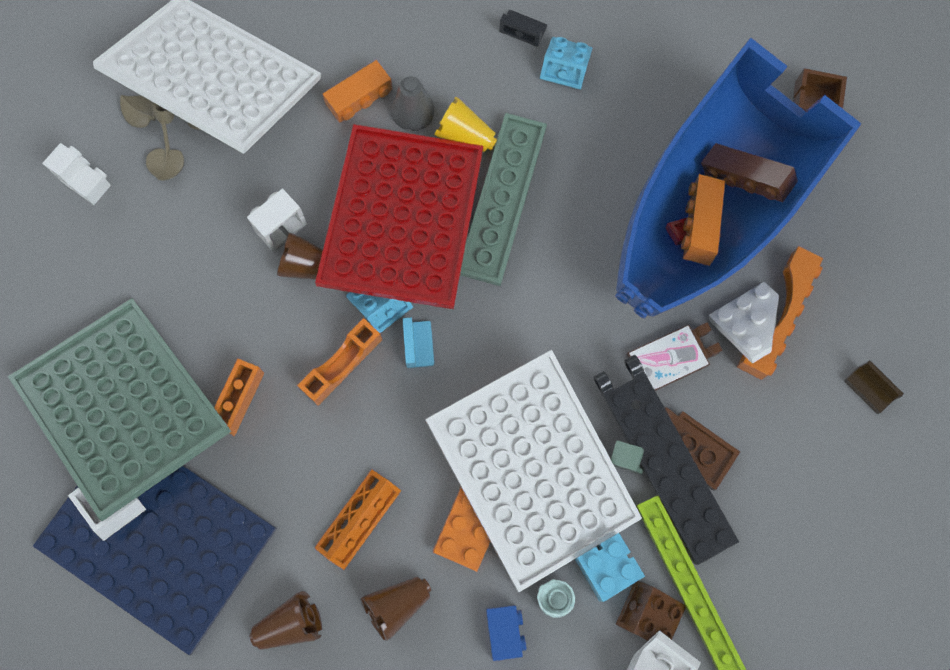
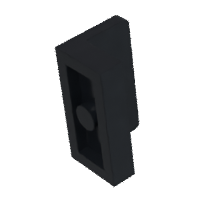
M509 10L507 15L503 13L500 19L499 32L538 47L547 29V24Z

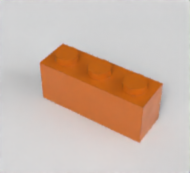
M375 60L324 92L323 98L326 106L340 123L351 119L359 110L368 108L378 98L387 96L393 89L392 81L380 63Z
M237 359L214 407L231 430L229 434L232 436L236 435L264 375L260 367L241 359Z

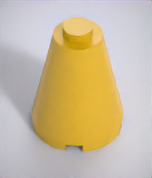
M455 97L454 101L450 104L440 122L439 129L434 134V136L441 139L482 145L483 152L487 149L491 151L497 141L494 138L496 133L458 97Z

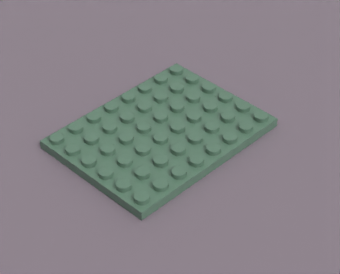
M133 298L8 376L101 521L110 517L231 432Z

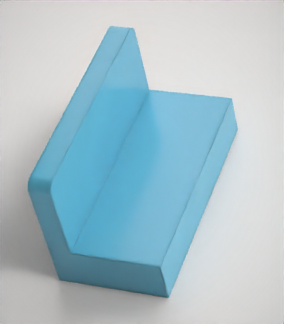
M403 318L407 368L434 366L431 322H413L412 318Z

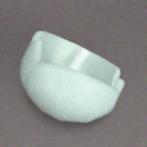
M552 579L539 588L537 595L539 607L546 615L552 618H560L570 613L574 608L575 595L573 589L566 582Z

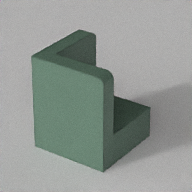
M616 441L611 461L615 467L642 475L643 470L639 468L644 449Z

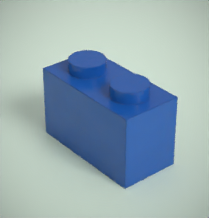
M516 605L486 609L492 660L498 661L523 657L522 651H526L525 636H520L519 625H523L521 610H517Z

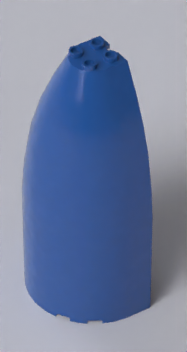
M752 38L745 43L675 133L656 162L637 198L627 226L621 252L616 286L617 294L615 297L623 304L628 303L635 308L634 312L641 318L645 319L647 315L653 317L684 304L719 285L743 268L795 215L862 124L825 95L804 111L771 84L784 72L787 65ZM715 143L794 167L798 182L784 202L769 200L762 195L751 194L744 189L735 186L730 187L725 184L718 254L710 266L683 259L684 249H681V244L675 245L665 227L670 222L688 217V213L685 210L690 199V195H688L690 183L695 182L699 174L705 176L701 162Z

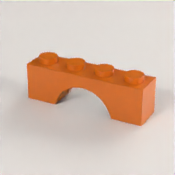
M363 318L347 334L344 343L338 351L323 365L314 368L297 386L319 406L382 341L381 334Z

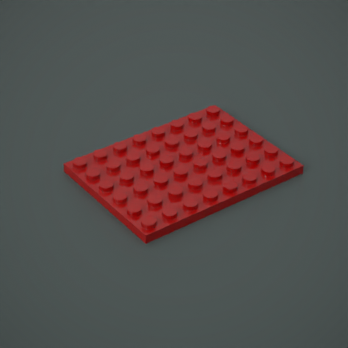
M353 124L315 281L316 286L454 310L483 146Z

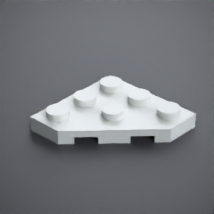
M763 282L709 314V321L751 363H754L772 351L779 295Z

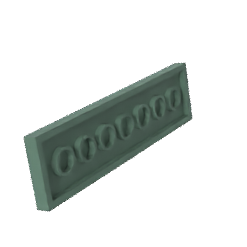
M505 113L467 238L461 276L501 286L547 128L546 123Z

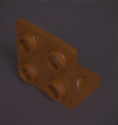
M637 581L633 584L615 625L647 641L658 631H661L672 640L686 607L657 588Z

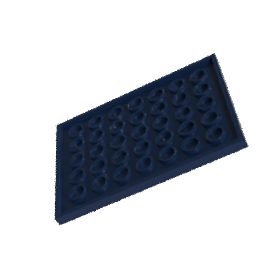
M181 466L137 498L146 510L104 541L93 531L68 497L33 547L188 655L193 654L277 529L185 466Z

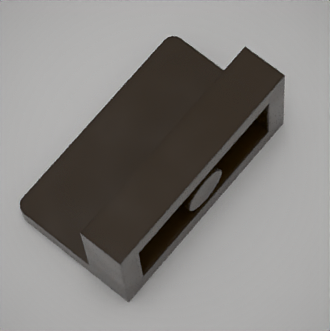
M870 360L858 366L844 380L876 414L881 413L894 400L904 395Z

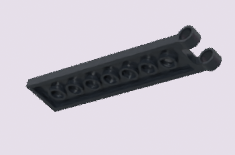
M634 354L624 360L625 366L633 380L614 389L604 371L595 375L593 379L628 443L644 449L640 464L696 565H699L739 543V540L645 374L640 360ZM634 400L640 403V407L637 410L631 406Z

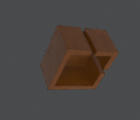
M804 68L795 81L793 94L795 99L793 102L806 111L825 95L843 109L847 77Z

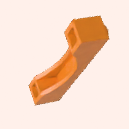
M800 246L791 253L782 271L786 286V300L781 318L775 326L772 351L754 363H751L742 355L737 368L760 380L774 373L777 364L774 362L777 356H781L786 348L784 341L795 329L796 325L793 322L804 310L805 305L802 304L804 298H808L814 288L811 285L812 281L818 278L823 269L820 266L823 260L822 257Z

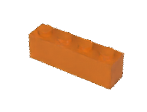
M699 174L696 181L690 183L688 189L690 199L685 210L688 213V217L683 227L686 235L681 244V249H684L683 259L710 266L718 254L725 181Z

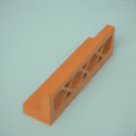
M371 470L314 548L329 561L345 570L401 490L389 480ZM375 478L379 481L376 486L370 490V485ZM363 500L362 505L355 510L356 504ZM345 520H348V524L346 525V527L344 529H341V525L343 524V522ZM330 540H333L332 546L326 551L324 548Z

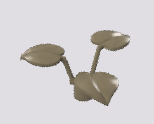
M121 95V111L128 124L136 128H144L149 125L151 120L155 121L157 119L161 123L165 150L159 148L151 151L146 157V166L149 172L158 180L165 181L174 178L184 166L182 152L170 150L166 124L172 122L174 114L143 96ZM187 122L189 127H191V128H193V129L201 130V129H199L198 127H196V126L192 125L191 123Z

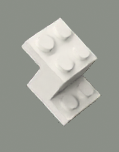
M658 631L634 654L627 670H698L701 662L661 631Z

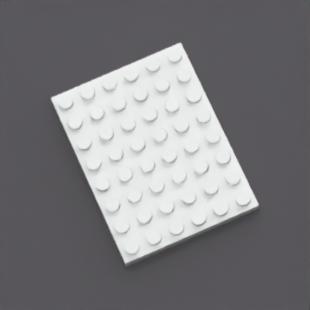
M171 0L93 61L94 69L243 154L321 79L320 72L190 0Z
M552 350L547 351L425 419L518 592L642 519Z

